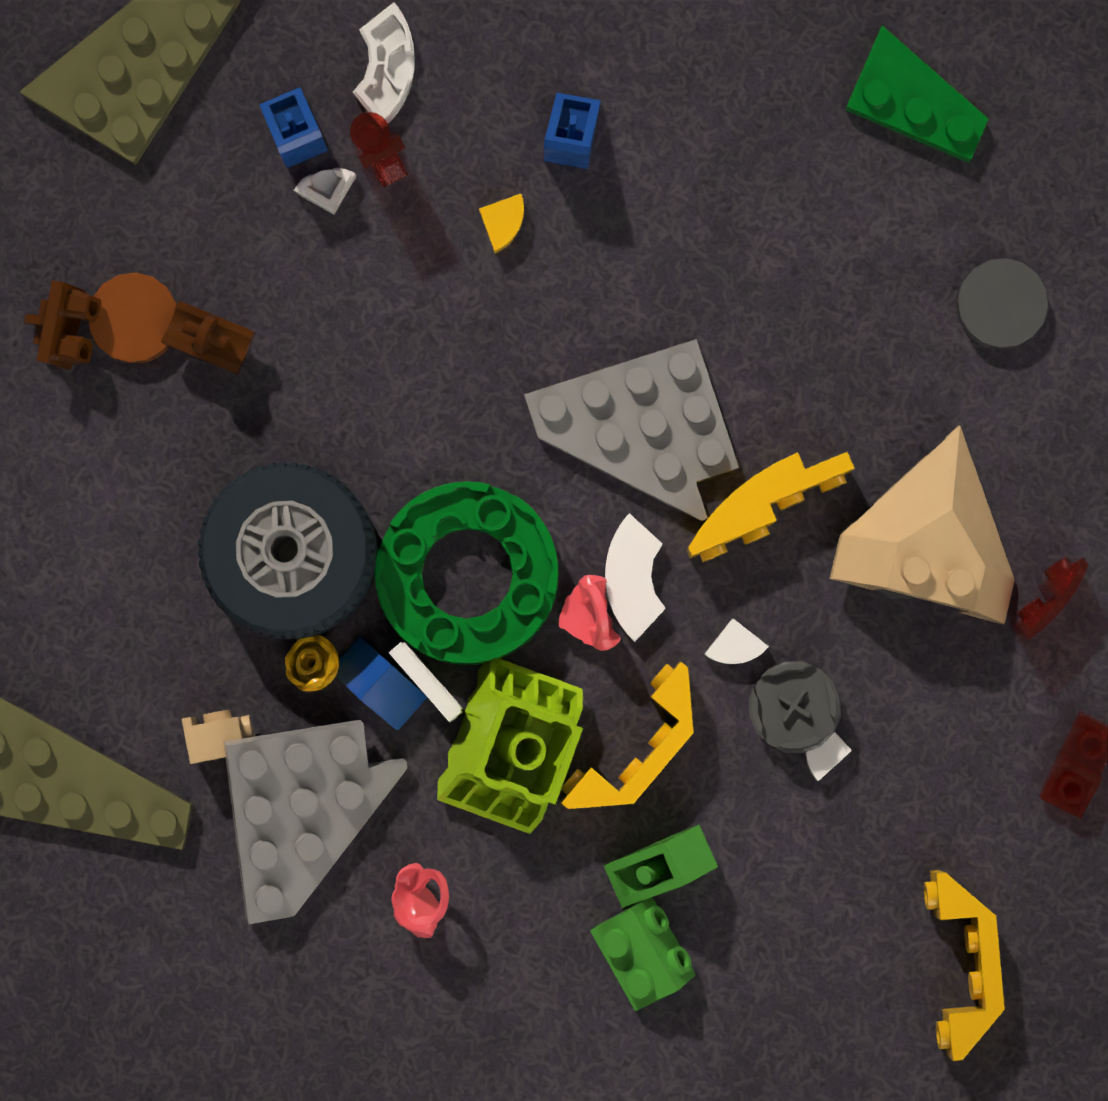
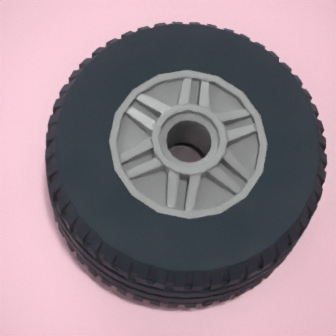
M271 463L267 466H259L254 471L251 469L246 474L236 477L237 480L231 481L225 489L223 488L219 492V497H215L212 506L207 510V517H204L203 526L199 532L201 538L198 539V557H200L198 563L202 579L205 581L204 585L209 591L212 600H215L216 605L242 627L260 635L277 639L307 638L320 635L340 625L339 623L345 621L357 610L358 605H361L364 597L369 592L368 589L372 585L373 576L375 575L377 540L371 519L360 500L339 479L326 471L306 464ZM288 540H295L298 545L296 557L289 562H280L278 558L279 547Z

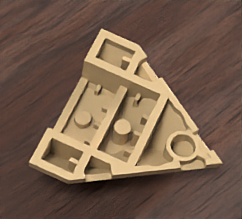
M959 425L931 453L922 458L883 494L866 513L840 534L829 579L870 590L885 589L960 609L959 613L1005 624L1015 579L961 426Z

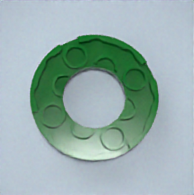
M482 482L448 483L434 487L412 499L390 522V527L383 538L376 557L375 584L377 595L385 616L392 627L410 646L430 658L450 664L478 665L489 663L520 649L533 638L546 621L553 607L558 589L559 569L556 549L542 519L533 508L518 496ZM470 529L487 533L502 544L510 557L513 575L509 592L499 606L483 616L461 618L448 615L433 604L425 592L422 572L426 556L437 541L451 532Z

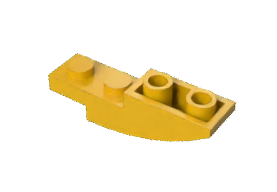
M797 452L756 474L721 503L702 525L686 550L689 558L700 555L702 562L727 553L728 550L725 544L742 537L746 545L770 535L767 526L777 521L771 505L777 503L779 510H783L804 501L805 498L802 494L804 491L819 486L821 492L824 493L847 483L844 475L855 469L848 452L806 469Z

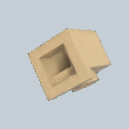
M230 709L204 714V724L199 725L197 717L182 718L190 764L226 758L224 741L255 737L251 716L246 715L232 718Z

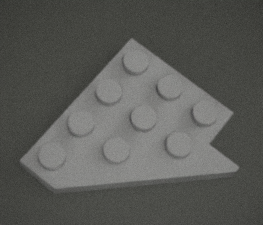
M697 339L524 394L539 440L700 522L707 520L708 517L697 483L739 469Z
M361 720L224 741L245 916L248 924L294 917L408 769L407 761L404 758L368 764L364 723Z

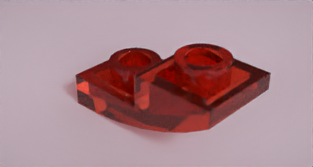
M1064 557L1043 571L1048 579L1039 584L1038 588L1048 601L1043 603L1040 598H1037L1017 612L1021 620L1011 626L1021 641L1030 640L1038 634L1067 605L1087 570L1088 563L1083 557L1071 563L1067 557Z
M1082 711L1078 712L1039 794L1040 799L1080 819L1082 818L1102 781L1101 773L1108 763V724Z

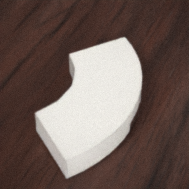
M395 2L360 29V34L368 47L369 64L364 79L353 91L355 98L381 129L395 117L404 104L412 85L415 69V54L411 32L407 21Z
M629 513L620 524L610 544L606 560L605 579H607L606 591L613 614L624 632L635 642L666 608L656 596L651 579L653 560L662 543Z

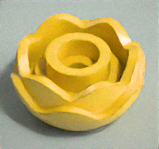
M320 635L297 640L285 657L286 676L289 681L302 691L315 692L325 688L334 680L339 669V657L335 646Z

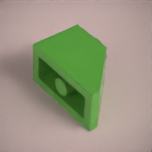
M700 825L668 836L604 865L622 908L682 887L718 867Z

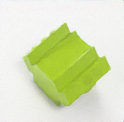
M502 659L483 663L478 670L477 687L468 697L465 716L457 738L449 749L448 768L438 779L437 800L531 834L543 820L548 803L556 805L583 728L577 726L583 709V689Z

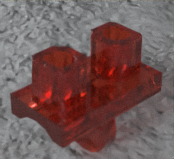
M365 112L355 117L350 125L349 134L351 141L359 148V150L354 152L359 165L364 169L371 166L378 182L383 187L407 176L408 173L397 153L406 147L399 135L394 132L390 133L386 120L375 112Z

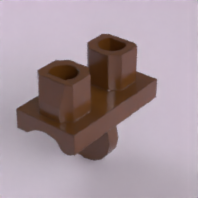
M52 280L48 300L41 299L38 315L25 314L23 324L36 327L33 344L39 345L36 361L71 370L72 364H88L91 359L93 346L90 339L77 336L80 320L95 322L99 318L101 300L86 294L84 289L65 282Z
M179 300L161 343L238 375L256 333Z

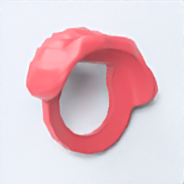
M585 575L579 580L571 595L565 598V604L559 616V627L582 640L584 644L591 645L600 651L608 650L616 646L620 642L621 637L612 628V619L607 613L608 604L605 596L607 579L597 575Z
M418 863L409 864L402 868L396 877L395 890L391 897L394 917L401 927H405L415 936L431 938L437 923L444 917L447 911L449 887L446 878L440 871L424 869ZM432 879L438 883L440 888V904L433 893L425 887Z

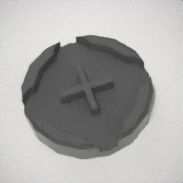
M1008 258L988 260L974 268L960 285L957 295V317L965 333L981 346L988 348L1011 349L1027 342L1034 337L1044 324L1048 310L1047 291L1038 274L1024 263Z
M804 661L783 662L769 668L753 688L749 697V716L755 731L771 747L786 753H806L822 746L834 734L841 718V698L834 682L821 669Z

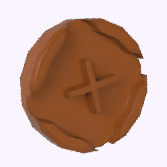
M136 272L117 275L102 284L94 297L101 300L99 318L95 322L88 321L90 333L98 347L113 359L125 363H146L163 355L169 349V346L162 344L161 340L168 329L177 305L170 290L154 277Z

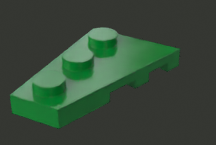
M883 25L845 109L850 113L967 163L971 161L989 120Z

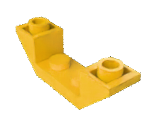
M679 662L674 669L669 664H666L650 683L656 689L650 698L677 720L674 726L671 727L665 722L648 742L654 748L643 762L635 757L618 777L624 783L619 790L593 768L590 767L585 774L577 769L561 788V791L566 794L561 803L567 809L634 804L694 732L689 671L685 664Z
M934 870L930 871L931 882H924L926 909H933L934 917L939 920L971 918V925H965L964 938L967 953H974L976 971L969 972L968 983L971 999H978L979 1006L942 1009L943 1021H936L938 1048L946 1049V1056L952 1061H960L966 1057L1005 1010L997 918L993 912L947 873Z

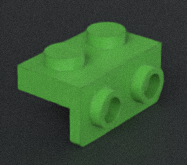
M653 897L638 902L633 907L598 924L590 930L635 1011L677 992L695 977V971L692 968L689 954L679 945L669 927V921L665 912L657 906Z

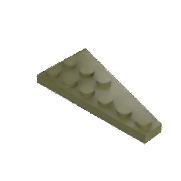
M132 0L23 88L20 94L136 166L241 0Z
M0 697V816L174 849H185L193 808L191 802Z

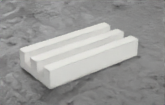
M400 642L389 652L449 722L454 721L463 713L462 706L408 644Z

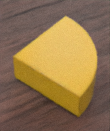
M522 194L479 208V213L494 253L510 245L521 228L524 217Z

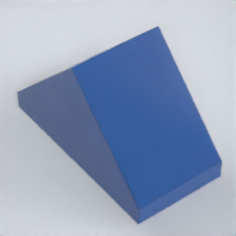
M301 87L259 104L286 168H290L328 151Z
M556 93L544 141V161L588 169L601 100Z
M361 636L339 659V669L336 677L364 704L397 731L428 698Z

